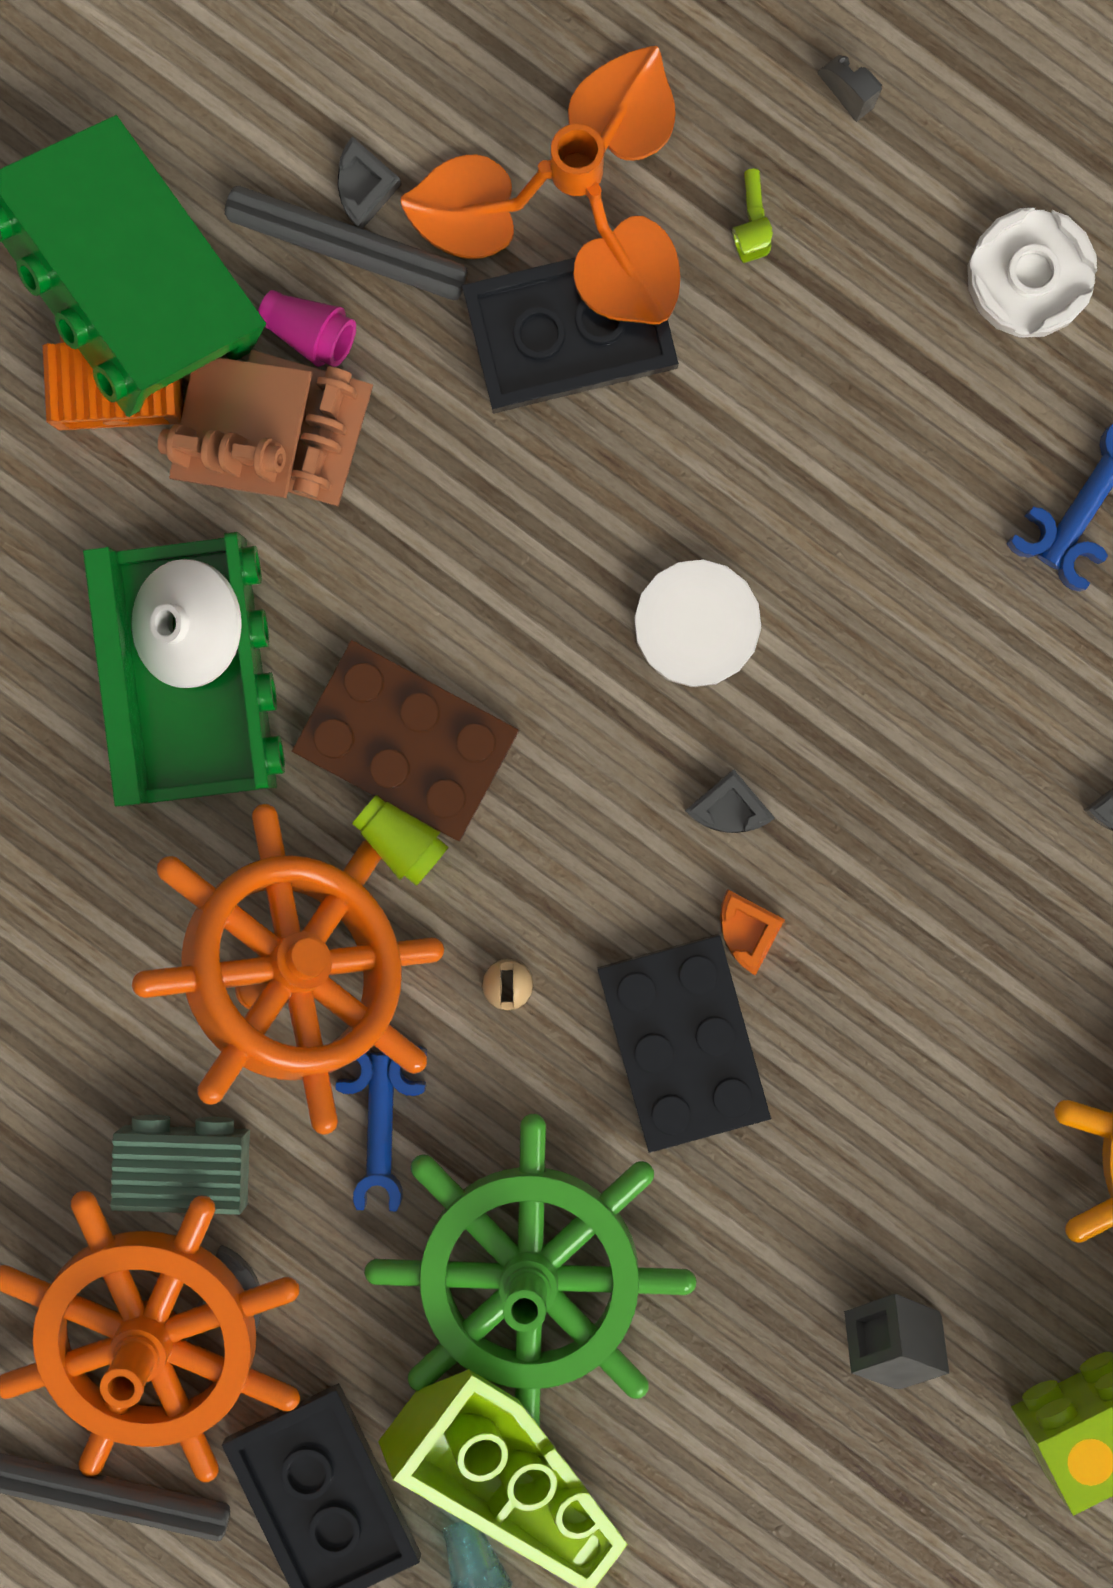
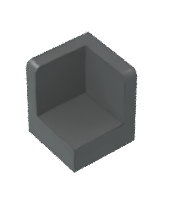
M892 1294L844 1311L852 1374L894 1389H903L949 1374L942 1316L938 1310L900 1295Z

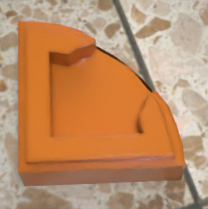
M727 889L720 911V925L725 944L738 963L747 971L756 975L785 919Z

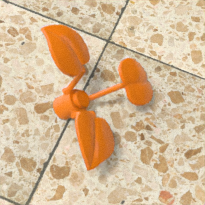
M650 46L623 54L599 67L579 84L569 103V125L560 129L552 140L551 160L539 162L537 173L517 197L510 199L512 194L511 179L500 164L489 157L481 155L458 156L437 166L415 188L401 197V207L412 226L430 244L450 255L465 259H480L495 255L505 249L514 236L513 220L509 212L521 210L547 179H552L555 186L563 193L571 196L586 195L588 197L596 228L602 237L584 244L575 259L573 279L576 290L585 304L596 313L609 319L646 324H661L667 321L676 306L680 289L679 260L672 240L663 228L644 216L629 217L612 231L606 218L601 198L602 190L599 186L603 176L604 153L607 148L620 159L635 161L657 153L666 145L671 137L676 115L675 103L665 75L659 48L657 46Z

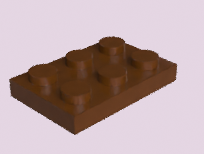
M351 640L291 752L373 796L378 795L385 802L391 803L460 842L520 730Z

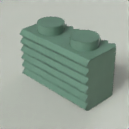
M138 1115L132 1117V1125H124L113 1134L111 1211L186 1213L191 1201L201 1195L208 1196L213 1200L215 1204L214 1214L240 1215L248 1205L250 1129H235L234 1119L227 1117H201L195 1119V1127L170 1126L171 1118L169 1116Z

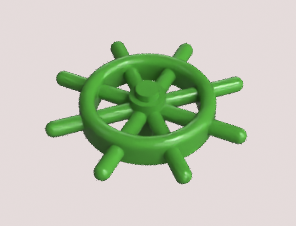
M528 1114L522 1119L520 1124L519 1167L487 1175L465 1189H462L429 1155L423 1154L415 1157L411 1163L413 1176L444 1207V1210L437 1218L431 1230L422 1260L374 1259L368 1262L364 1274L367 1281L374 1285L420 1286V1294L427 1321L440 1343L410 1370L408 1383L412 1389L419 1391L426 1386L434 1384L458 1362L467 1370L470 1369L490 1382L515 1388V1398L522 1403L540 1427L541 1389L556 1387L574 1381L593 1371L598 1366L630 1398L639 1399L644 1397L649 1389L647 1378L617 1348L626 1335L634 1317L638 1294L688 1295L696 1288L697 1280L694 1273L688 1269L638 1267L637 1252L632 1235L619 1212L653 1181L654 1170L649 1163L644 1161L634 1163L605 1191L600 1193L597 1189L575 1176L545 1168L546 1123L540 1115ZM519 1202L518 1244L486 1214L487 1211L508 1203ZM544 1203L563 1208L576 1216L546 1245L544 1244ZM466 1229L498 1263L449 1261L456 1241ZM595 1234L603 1244L611 1266L563 1265ZM450 1287L497 1290L464 1319L454 1302ZM562 1291L611 1293L601 1317L593 1324ZM546 1312L574 1340L572 1343L557 1349L541 1352L542 1323L545 1320ZM505 1319L506 1323L516 1330V1350L499 1346L484 1337Z

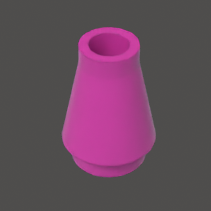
M270 290L264 296L258 309L259 314L266 322L264 328L273 332L317 367L325 363L332 367L339 366L352 347L356 334V322L346 316L343 307L292 297L275 290Z

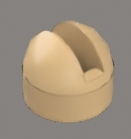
M498 960L487 969L483 977V993L487 1001L497 1009L504 1011L518 1009L531 996L533 990L531 972L518 960ZM501 970H513V1001H501Z

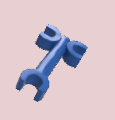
M1113 424L1105 429L1100 439L1099 446L1103 457L1058 526L1056 527V522L1049 512L1043 508L1032 507L1024 517L1039 527L1040 538L1038 542L1029 543L1022 537L1014 535L1006 543L1010 550L1018 556L1029 558L1038 555V558L1043 563L1057 569L1059 579L1063 585L1074 591L1081 592L1086 590L1090 584L1085 578L1080 577L1074 569L1076 558L1078 556H1085L1092 562L1100 564L1108 557V554L1100 545L1088 541L1077 543V541L1113 488Z
M417 1046V1047H419L422 1051H424V1053H425L426 1056H427V1049H425V1048H423V1047H421V1046ZM367 1051L357 1059L361 1066L360 1077L352 1080L338 1079L336 1082V1090L343 1094L360 1092L369 1084L366 1174L359 1180L353 1192V1203L356 1210H364L367 1205V1190L372 1186H382L389 1193V1211H397L403 1198V1189L400 1181L391 1174L394 1088L406 1096H417L425 1092L426 1082L406 1079L402 1074V1067L383 1052L370 1053Z

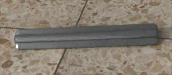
M234 186L228 195L224 214L232 223L450 300H458L463 292L462 285L466 284L468 277L467 268L463 264L242 186Z
M0 1453V1494L216 1542L222 1540L227 1531L230 1519V1506L227 1503L103 1475L86 1477L80 1470Z

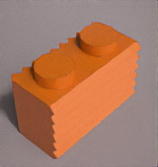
M61 336V343H47L43 345L46 422L57 430L180 424L184 407L182 378L149 395L145 399L141 410L127 417L117 402L108 401L100 392L93 377V369L78 348H70Z

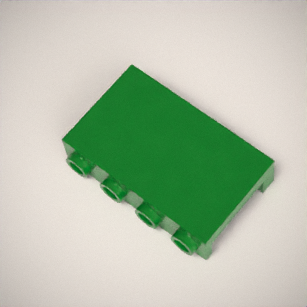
M117 115L0 169V242L3 243L15 260L19 277L26 289L34 296L40 295L55 316L57 330L64 342L72 349L78 348L92 367L93 377L100 392L108 401L117 402L127 417L139 412L149 395L217 358L226 355L228 359L238 360L253 350L266 326V322Z
M238 532L224 533V538L115 551L109 547L83 550L115 807L277 788L276 774L285 773V758L281 737L279 735L271 736L268 711L277 710V694L272 672L263 673L260 648L269 647V629L264 609L255 610L252 585L261 584L262 581L257 547H247V540ZM181 559L201 561L217 569L228 580L237 596L242 620L239 646L228 668L212 682L194 688L174 687L165 684L153 676L141 661L132 635V612L135 599L142 584L160 566ZM173 617V630H175L176 619Z

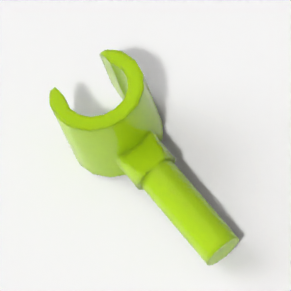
M755 168L744 172L749 222L732 228L735 247L742 263L767 256L772 247V226L765 216V210L762 205L760 170Z

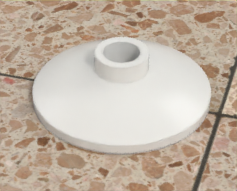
M174 560L157 568L144 581L133 607L132 635L141 661L157 679L165 684L179 688H194L206 685L217 679L228 668L238 649L242 627L240 606L232 586L217 569L201 561ZM173 617L176 619L175 630H173Z

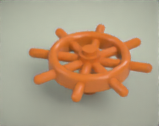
M260 804L252 813L260 860L241 867L215 887L177 857L166 856L159 861L157 874L160 879L197 908L191 917L185 933L181 966L141 971L134 976L132 988L138 996L143 998L186 993L188 1003L199 1026L221 1051L198 1086V1097L203 1103L213 1105L220 1102L243 1067L270 1078L293 1081L303 1080L312 1127L317 1133L327 1135L332 1133L338 1124L329 1073L357 1060L369 1051L373 1045L409 1073L416 1074L425 1069L427 1056L424 1051L389 1024L394 1016L401 992L402 966L437 962L443 957L444 945L439 939L433 937L405 941L396 940L385 912L364 887L367 879L381 860V857L367 840L360 844L343 871L321 860L303 856H286L277 811L269 804ZM266 891L274 933L237 904L249 895ZM293 891L310 896L321 902L303 931L300 930ZM341 920L350 931L357 946L328 949L325 943ZM223 929L249 947L258 957L220 962V943ZM363 971L364 984L361 1002L333 981L329 975ZM235 987L238 1001L245 1008L249 1009L245 1017L240 1014L233 1004L226 988ZM314 999L348 1025V1028L332 1043L323 1045ZM287 1003L296 1046L286 1045L265 1036L271 1024Z
M79 1191L71 1199V1209L88 1246L74 1255L61 1268L52 1283L43 1281L8 1265H0V1291L38 1307L33 1328V1350L36 1363L1 1374L0 1397L10 1399L46 1387L56 1404L71 1419L91 1432L78 1463L80 1472L86 1477H95L101 1473L114 1442L140 1447H159L180 1443L195 1477L201 1482H210L218 1475L219 1465L204 1432L217 1424L231 1410L241 1393L282 1411H291L300 1402L299 1391L294 1386L251 1369L256 1350L254 1315L293 1302L299 1295V1284L291 1277H283L244 1290L234 1273L214 1254L200 1246L215 1213V1204L208 1196H197L191 1201L177 1235L155 1231H130L113 1235L94 1194L89 1191ZM129 1270H146L160 1273L149 1300L143 1301ZM103 1277L119 1312L77 1294L91 1282ZM183 1284L192 1288L207 1303L175 1314L172 1310ZM67 1320L105 1335L108 1338L72 1350L68 1338ZM220 1327L224 1339L225 1356L218 1355L183 1339ZM110 1365L101 1379L100 1387L85 1374L86 1372ZM173 1365L214 1382L202 1393L188 1399ZM146 1382H152L162 1406L137 1404L143 1395Z

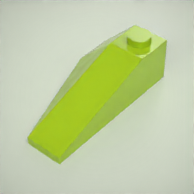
M470 1369L416 1391L378 1441L394 1481L577 1588H595L628 1545L624 1537L522 1403Z

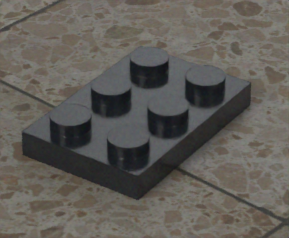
M576 257L462 285L493 414L678 369L679 363L668 320L661 324L627 322L609 319L593 311L585 304L576 290L573 279Z
M719 934L597 967L649 1153L771 1120Z
M339 1383L299 1402L298 1406L291 1411H280L224 1439L222 1443L224 1452L290 1588H368L420 1563L421 1552Z

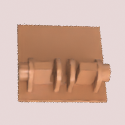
M251 350L248 362L312 372L288 493L339 507L373 384L353 379L350 372L336 367L328 366L325 371Z
M217 358L191 372L180 424L173 425L171 429H163L158 437L159 452L167 455L168 459L172 462L169 478L287 498L312 372L225 358Z

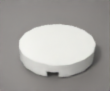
M1019 208L997 218L977 240L968 263V290L978 312L996 329L1020 338L1045 337L1068 326L1089 304L1095 284V273L1097 272V255L1087 233L1069 216L1054 210L1050 213L1045 210H1035V208Z
M704 559L678 562L658 573L641 593L634 617L636 642L648 664L668 681L689 687L716 685L739 672L755 652L761 631L759 603L748 583L729 567Z

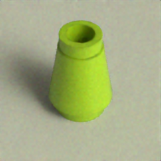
M378 795L374 796L352 823L361 831V835L399 880L405 876L415 886L421 882L449 848L437 837L440 831L391 803L385 802Z

